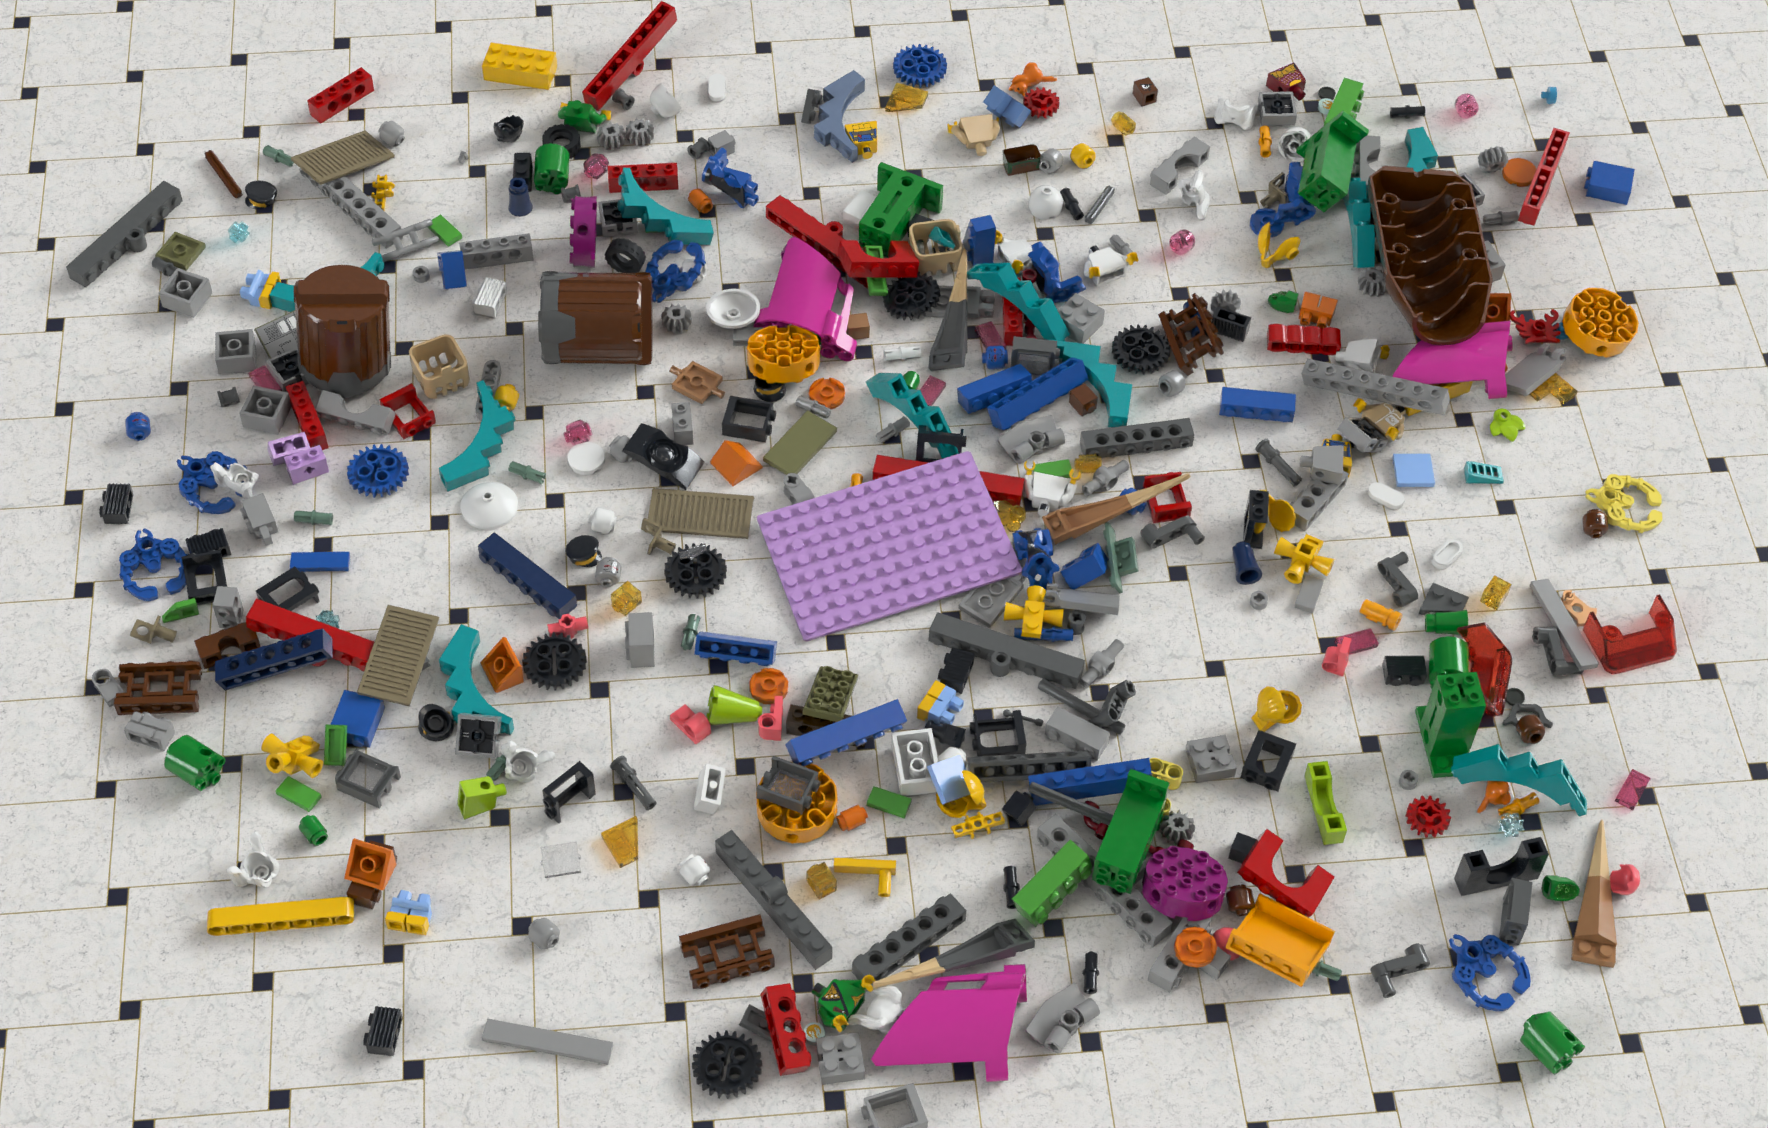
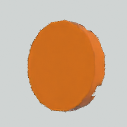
M1513 158L1508 160L1506 166L1503 167L1502 175L1509 184L1514 183L1518 187H1525L1531 185L1537 169L1532 162L1526 159Z
M819 378L811 384L809 398L812 401L817 400L819 404L834 409L843 403L845 388L840 381L834 378Z
M764 668L752 675L749 690L756 701L763 704H775V696H783V699L788 693V679L780 670Z
M1189 927L1182 930L1176 937L1174 950L1177 958L1183 964L1198 968L1212 962L1216 955L1217 944L1213 935L1207 933V930L1200 927Z

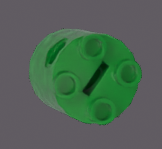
M549 143L538 147L535 151L534 183L538 191L552 192L558 195L561 194L562 187L565 189L568 186L570 154L563 146Z
M1446 636L1437 638L1430 643L1429 682L1431 689L1437 675L1469 673V647L1464 640Z
M184 735L174 741L168 747L164 760L165 769L199 791L219 782L221 778L219 773L225 763L223 756L189 735Z
M1551 1011L1534 1014L1523 1024L1524 1032L1520 1042L1554 1075L1561 1069H1567L1573 1063L1571 1058L1574 1055H1579L1585 1049L1582 1042Z

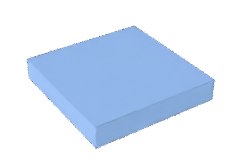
M1393 454L1392 459L1397 487H1434L1435 479L1430 454Z
M961 755L927 766L942 805L970 795L962 771L966 770Z

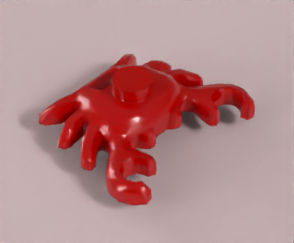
M1551 309L1550 311L1553 317L1545 313L1544 318L1546 321L1543 319L1536 321L1530 319L1529 322L1525 321L1524 314L1517 318L1514 316L1515 310L1510 312V320L1516 324L1515 328L1520 332L1519 336L1526 339L1525 344L1560 343V339L1555 338L1561 334L1560 331H1556L1559 328V323L1552 326L1559 317L1556 310Z

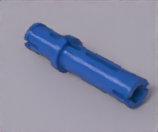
M1056 627L1042 629L1041 639L1023 637L1021 636L1022 628H1014V637L1022 640L1073 641V629H1056Z

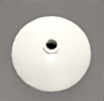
M727 289L714 294L708 300L706 313L714 324L723 328L737 329L745 327L757 319L760 313V303L756 296L748 291Z
M496 482L481 483L472 487L465 493L461 501V513L465 521L473 527L484 530L497 529L508 524L514 518L518 509L515 493L508 486Z

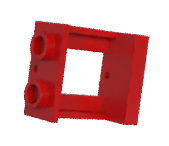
M412 383L379 399L381 406L391 408L393 411L410 404L419 415V417L406 424L400 420L397 414L395 415L392 425L403 439L413 436L436 423L434 411H429L418 398L416 388Z
M1169 472L1167 474L1145 476L1143 489L1179 477L1182 473ZM1181 483L1169 489L1172 491L1176 503L1158 506L1156 496L1147 500L1153 523L1175 521L1187 515L1191 516L1192 505L1190 501H1186Z

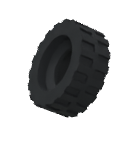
M567 124L553 125L545 130L544 135H542L543 145L553 144V141L557 139L570 140L568 145L563 146L570 154L569 159H572L580 152V134H578V130L573 126L571 127Z
M625 238L613 239L604 255L608 265L620 273L640 272L646 259L642 248L635 242ZM620 254L626 255V256L629 257L631 260L624 258V257L621 256Z

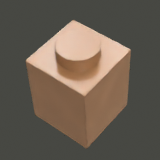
M867 313L849 315L847 335L855 340L869 338L870 325Z

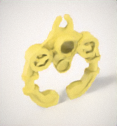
M1610 474L1600 489H1588L1585 491L1587 494L1585 496L1586 499L1596 503L1598 508L1605 511L1608 524L1619 526L1628 531L1632 529L1643 533L1656 528L1662 521V512L1657 510H1651L1647 516V521L1640 520L1639 523L1632 522L1631 518L1625 517L1623 509H1630L1634 499L1632 496L1621 492L1624 486L1627 488L1630 485L1637 486V490H1641L1646 494V500L1651 506H1660L1662 503L1661 494L1655 487L1644 481L1643 478L1636 479L1631 478L1629 475L1619 476ZM1593 493L1595 494L1596 498H1592L1588 494Z

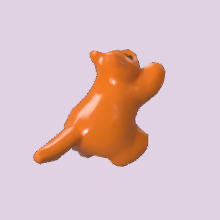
M1029 62L1025 66L1023 73L1013 78L1009 90H1014L1025 97L1028 87L1035 86L1041 82H1055L1057 78L1043 76L1037 64Z
M1487 781L1485 797L1477 809V813L1483 812L1489 803L1493 805H1508L1511 801L1508 782Z

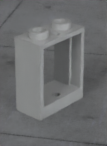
M914 1083L865 1097L861 1112L864 1120L868 1119L870 1126L868 1128H879L873 1109L907 1100L915 1122L898 1128H927L928 1120Z

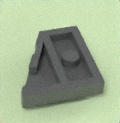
M1432 583L1419 614L1425 615L1426 612L1444 613L1464 610L1469 597Z

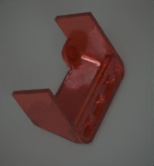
M1660 594L1656 595L1649 611L1656 626L1654 628L1622 635L1621 631L1613 625L1602 627L1594 612L1589 613L1583 632L1606 672L1619 674L1674 658L1677 652L1674 618Z
M1486 622L1458 627L1457 631L1469 647V661L1472 663L1470 672H1477L1486 703L1484 715L1492 717L1501 716L1504 712L1512 668L1511 653Z

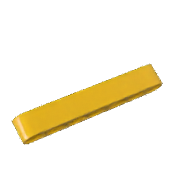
M336 897L213 908L207 913V933L213 936L350 924L354 921V900L350 897Z

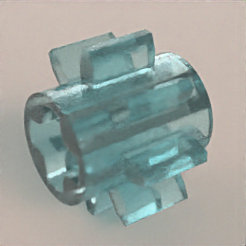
M235 221L228 229L230 233L229 239L234 243L238 240L242 243L250 234L247 231L249 226L243 221L240 224Z
M322 610L319 615H316L317 621L339 628V615H334L333 610Z
M1504 813L1505 818L1498 820L1500 822L1498 830L1503 831L1505 837H1510L1511 835L1519 837L1518 832L1525 830L1523 828L1524 819L1518 818V813H1513L1512 815Z

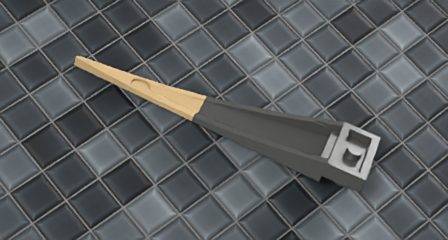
M965 248L962 250L955 282L941 326L930 351L928 368L931 371L965 366V356L967 353V250Z
M1016 919L999 922L939 956L873 982V988L1014 957L1016 952L1035 948V940Z

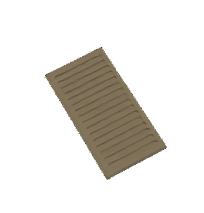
M364 130L291 157V161L322 185L394 158L395 154Z
M653 488L648 520L663 526L662 532L748 539L755 498L748 495ZM647 525L649 529L655 530L652 526Z
M387 605L357 694L410 707L439 617Z

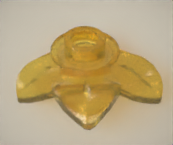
M995 501L993 504L998 511L997 513L1003 526H1006L1009 532L1018 531L1021 523L1026 518L1025 509L1018 505L1012 506L1007 501Z

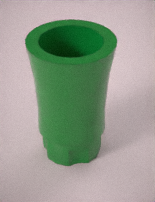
M1467 610L1426 614L1425 632L1467 637L1468 612Z

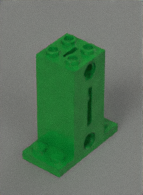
M1342 111L1301 144L1296 153L1304 158L1298 194L1322 212H1326L1348 194L1356 144L1368 135L1369 129Z
M880 162L877 174V191L880 192L859 222L860 247L864 248L865 245L882 246L883 256L889 258L890 242L903 240L908 232V224L915 213L919 215L923 208L938 214L941 212L944 185Z
M1477 672L1437 675L1427 706H1416L1415 713L1433 778L1452 777L1451 766H1453L1454 757L1470 752L1486 708Z
M1130 769L1125 789L1095 858L1092 874L1093 881L1100 885L1115 888L1119 892L1131 894L1155 833L1160 829L1170 782Z

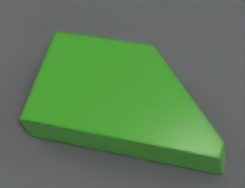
M195 598L174 603L162 615L163 623L199 615Z

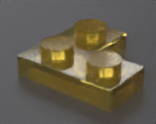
M1554 373L1529 395L1536 401H1540L1551 393L1561 403L1565 404L1574 398L1578 391L1557 373Z

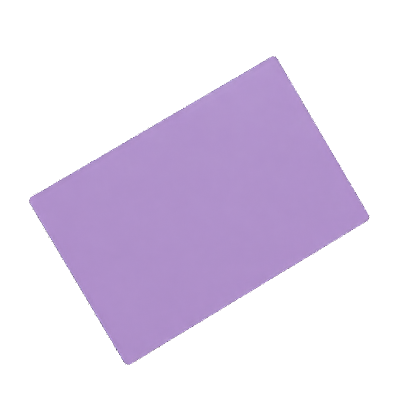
M969 451L757 516L759 527L804 641L823 637L1022 573L1021 565L973 456Z

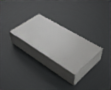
M1305 575L1295 608L1313 613L1324 580Z

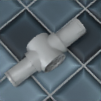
M1122 460L1108 468L1105 466L1099 467L1095 471L1092 480L1082 486V492L1089 496L1098 489L1105 488L1110 490L1117 483L1119 475L1129 470L1128 462Z
M1115 639L1106 650L1095 652L1089 661V669L1079 679L1080 684L1088 688L1097 677L1108 675L1114 667L1115 657L1124 648V644L1120 640Z

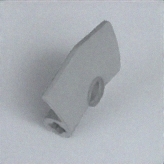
M1049 415L1018 424L999 437L998 443L1016 463L1021 464L1032 455L1041 454L1044 449L1065 444V436L1061 428L1056 429L1053 417Z
M1072 983L1042 1004L1026 1028V1033L1052 1052L1061 1053L1071 1036L1077 1032V1029L1098 1016L1100 1010L1093 999L1088 998L1086 1000L1076 983ZM1065 1021H1070L1073 1024H1067Z

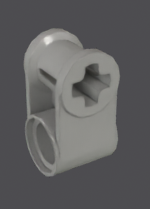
M789 473L784 477V494L791 501L792 505L814 498L812 491L797 474Z

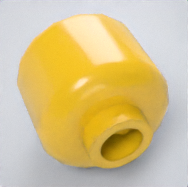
M1080 143L1073 147L1070 157L1079 168L1085 169L1094 163L1096 154L1087 144Z
M505 384L497 387L493 399L498 400L500 407L506 406L508 411H512L518 402L519 393L515 390V386Z

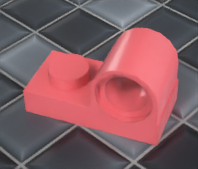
M1344 637L1342 644L1338 643L1337 647L1331 646L1327 648L1322 662V668L1325 671L1344 676L1349 658L1351 638Z
M775 696V704H771L770 713L762 714L758 719V733L763 739L781 741L783 696Z
M686 704L670 715V720L695 744H698L711 734V726L707 717L701 712L695 714Z

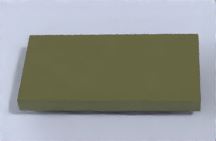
M807 410L765 454L763 461L786 475L789 473L798 474L835 435L837 427Z
M820 666L804 705L803 715L835 722L843 720L858 680V674L849 670L841 671L830 666Z

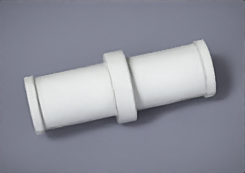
M919 345L884 349L883 357H885V361L895 359L902 361L905 358L921 357V349Z

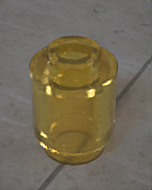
M1118 111L1111 118L1113 126L1125 136L1132 134L1136 129V122L1124 112Z
M1078 455V458H1075L1074 467L1075 470H1078V473L1079 471L1081 473H1095L1102 466V458L1097 455Z

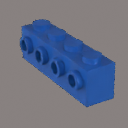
M1020 363L957 388L958 403L968 414L992 405L1031 382L1032 375Z
M1222 387L1219 415L1293 423L1296 394Z
M700 631L696 635L694 655H700L701 658L709 659L716 657L722 661L739 660L740 663L745 664L754 662L761 666L773 665L776 658L777 641Z

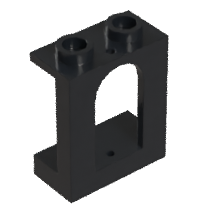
M919 425L916 461L931 463L940 460L924 458L925 442L951 444L958 449V454L962 453V447H966L967 436H963L964 429H961L960 434L926 431L925 425Z
M1249 491L1244 514L1243 541L1249 543L1251 548L1262 549L1263 530L1259 534L1254 533L1253 530L1255 522L1268 524L1269 491Z
M209 550L206 553L200 554L191 553L181 557L188 599L195 598L197 605L214 602L217 586L227 587L221 550ZM201 565L211 566L215 571L217 586L197 589L196 569Z
M295 566L256 590L259 600L289 611L294 610L311 598L317 603L320 602L317 586L314 583L310 584L306 574L303 571L300 572ZM296 579L303 589L278 605L269 593L290 580Z
M1014 710L1012 718L977 721V715L973 714V722L969 723L970 734H974L975 739H972L973 751H977V757L1025 754L1027 743L1021 710ZM1013 730L1016 745L984 747L981 745L980 735L982 733Z
M1258 730L1244 763L1240 778L1245 779L1249 783L1264 786L1268 790L1279 792L1282 779L1294 755L1296 743ZM1261 750L1280 756L1274 771L1266 773L1257 768L1256 762Z
M581 761L577 762L542 790L543 803L545 805L544 812L548 818L554 819L557 823L561 822L559 808L580 791L589 799L596 795L594 775ZM575 775L576 782L554 798L551 795L554 790Z

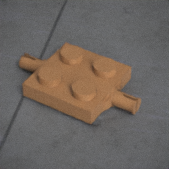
M694 361L682 370L674 365L669 370V372L677 375V379L672 383V389L700 404H703L712 394L721 399L725 395L724 391L717 388L723 381V376Z

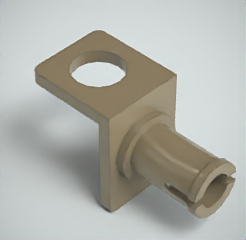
M1283 172L1269 182V194L1260 200L1263 207L1269 208L1276 201H1279L1281 204L1287 203V194L1279 189L1285 180Z
M644 518L641 530L654 536L649 544L647 554L650 555L653 549L657 547L672 555V551L675 550L677 544L662 538L663 526ZM646 525L652 526L655 530L649 529Z
M158 615L154 625L137 619L130 636L150 644L155 637L173 643L177 631L161 626V616ZM142 626L146 627L148 633L140 635L137 629Z

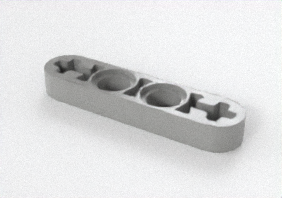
M489 360L485 363L481 381L484 380L485 383L487 381L495 382L490 386L493 392L492 397H494L499 386L501 366L496 360ZM478 396L475 408L476 416L482 421L483 408Z

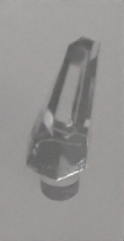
M706 543L679 552L680 559L690 558L691 560L706 550Z

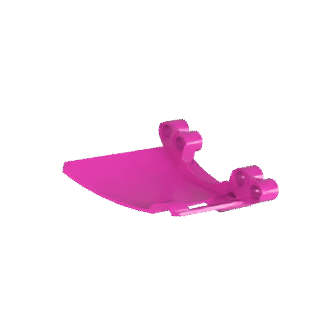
M792 237L786 245L769 307L760 309L759 316L755 320L753 327L766 328L777 325V328H788V325L792 324L821 336L820 354L823 357L831 359L838 355L843 361H852L857 341L847 335L846 330L854 289L850 283L846 284L842 280L841 273L823 255L799 238ZM837 288L842 295L846 296L841 315L831 311Z
M1511 321L1485 323L1476 335L1466 341L1453 345H1433L1421 340L1403 359L1392 377L1428 385L1485 380V393L1488 394V399L1506 398L1507 351H1512L1513 349L1512 336L1509 335Z
M1025 964L1004 965V971L936 977L931 982L928 990L921 991L901 1014L880 1043L871 1060L875 1066L985 1061L987 1082L1008 1081L1007 1049L1017 1003L1027 1002ZM985 981L982 987L978 989L944 990L950 982Z

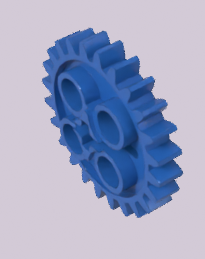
M913 44L912 48L906 46V51L900 49V53H896V57H894V74H896V78H901V82L906 81V85L912 83L913 87L917 84L921 88L922 85L928 87L930 83L934 86L935 81L939 83L940 78L944 79L947 69L946 58H943V53L939 54V49L934 51L933 46L931 48H927V45L921 47V44L918 47H915Z
M374 444L372 449L366 446L365 452L359 450V456L354 454V460H349L350 465L347 466L349 483L353 485L354 490L358 489L359 494L365 491L366 497L370 493L375 498L377 494L383 497L385 492L391 495L390 490L397 492V486L403 487L402 481L406 482V476L409 475L406 457H403V453L398 452L397 448L391 450L390 445L383 448V444H381L379 448H376Z

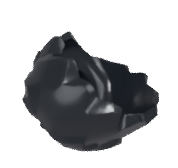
M512 115L501 119L499 122H494L493 128L499 142H514L518 140L522 133L524 121L519 116Z

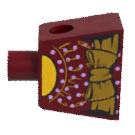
M1294 62L1268 73L1266 86L1273 92H1293V96L1298 101L1302 100L1306 95L1304 92L1306 79Z

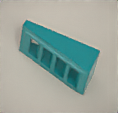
M937 226L933 228L929 238L942 246L954 249L955 244L950 234Z
M1466 461L1464 466L1466 483H1504L1501 466Z

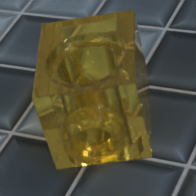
M1494 575L1484 589L1480 602L1498 610L1508 596L1512 584Z
M626 581L611 594L612 608L624 616L628 615V613L642 603L641 591L629 581Z
M825 862L819 865L815 864L806 871V881L819 900L837 891V880Z

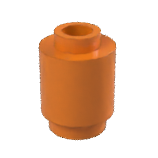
M694 189L689 193L688 201L699 212L705 214L712 209V200L701 189Z
M859 805L846 809L836 816L842 831H850L865 824L866 818H868L865 808H860Z

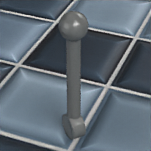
M1006 709L1003 711L1005 717H1012L1013 713L1010 710ZM1022 716V720L1035 723L1037 726L1043 725L1042 719Z

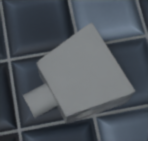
M1315 446L1311 456L1300 457V467L1310 468V477L1312 479L1340 485L1343 475L1344 446Z

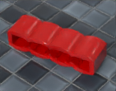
M1278 323L1268 325L1267 350L1304 352L1307 354L1322 353L1324 355H1336V352L1340 351L1341 332L1338 328L1303 327L1299 325L1285 326Z

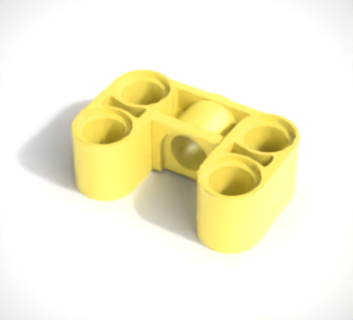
M1158 758L1149 759L1151 770L1156 771H1151L1153 777L1170 782L1169 790H1176L1180 787L1183 770L1179 765ZM1166 798L1163 817L1165 815L1169 816L1171 802L1168 798Z

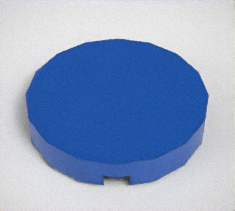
M1263 208L1258 209L1251 215L1250 228L1256 235H1259L1261 228L1270 222L1271 237H1276L1284 230L1285 222L1274 223L1273 219L1275 214H1277L1276 210Z

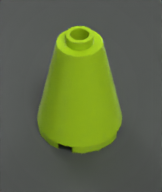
M713 685L708 700L709 713L706 715L710 725L755 722L762 715V706H759L758 701L720 686Z

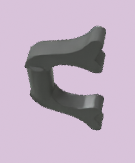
M1516 703L1511 709L1510 716L1502 723L1503 725L1512 724L1516 726L1518 722L1516 713L1533 712L1541 720L1543 726L1548 728L1553 726V723L1545 717L1542 708L1537 704Z

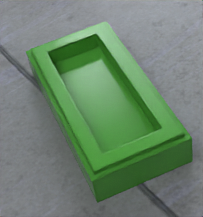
M441 214L432 219L433 224L428 228L448 247L462 239V234Z
M1069 459L1035 464L1033 473L1038 472L1071 478L1069 472L1072 468Z
M325 725L324 765L345 766L347 725Z
M287 776L276 789L277 795L308 812L322 798L319 792L290 776Z
M873 786L866 806L905 819L912 799Z

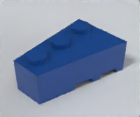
M991 215L973 218L969 221L962 243L967 250V260L971 262L972 266L981 263H993L996 226Z

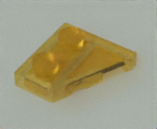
M896 83L885 107V112L922 109L928 97V91Z
M636 816L601 833L603 841L620 868L639 859L638 819Z

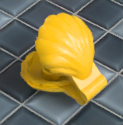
M1270 222L1261 228L1258 235V249L1260 254H1262L1261 265L1263 267L1269 268L1273 263L1280 260H1292L1299 254L1298 247L1301 240L1299 237H1291L1285 240L1274 254L1266 258L1271 238Z
M1269 495L1268 517L1271 525L1280 532L1289 531L1295 525L1296 515L1294 508L1289 502L1281 499L1275 500ZM1255 522L1254 533L1259 534L1264 529L1266 523Z
M1266 686L1258 694L1257 711L1251 719L1259 730L1263 732L1276 723H1292L1301 714L1302 704L1300 698L1292 691H1278L1274 687Z
M962 771L970 795L942 805L938 793L936 794L938 807L949 817L961 818L966 815L968 810H982L987 806L984 799V787L978 777L970 771Z

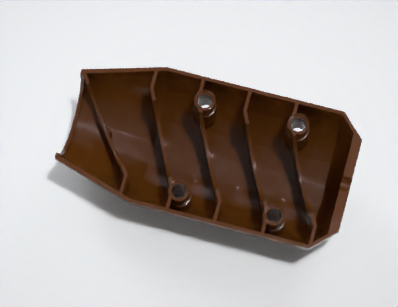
M1381 167L1369 176L1368 194L1385 285L1389 296L1416 336L1422 341L1433 345H1453L1470 339L1485 324L1493 281L1472 184L1453 171L1423 169L1420 172H1415L1413 168Z

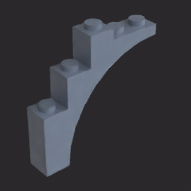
M855 70L823 88V100L825 103L819 106L818 118L820 122L814 125L815 140L824 147L831 144L834 149H837L843 157L852 163L858 160V147L846 134L842 119L850 103L865 91V79Z

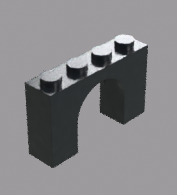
M1541 837L1521 841L1517 853L1511 859L1495 866L1489 865L1483 850L1465 853L1462 856L1454 880L1461 896L1508 886L1511 878L1525 881L1535 880L1539 878L1549 853Z

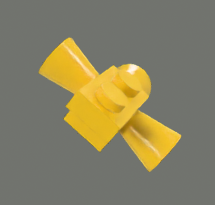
M1306 534L1304 539H1300L1296 547L1283 537L1279 539L1274 554L1292 558L1291 566L1284 572V576L1289 582L1294 584L1301 583L1304 571L1308 573L1311 566L1325 576L1329 575L1335 559L1317 556L1324 541Z
M1033 585L1027 588L1028 600L1025 601V608L1006 602L1004 621L1023 619L1021 636L1041 639L1043 622L1062 628L1064 609L1044 610L1045 602H1043L1046 590L1041 586Z
M271 733L262 743L261 750L270 753L266 758V765L273 773L284 771L292 775L303 770L311 778H315L323 767L322 760L308 756L317 752L320 744L310 736L304 735L283 743Z

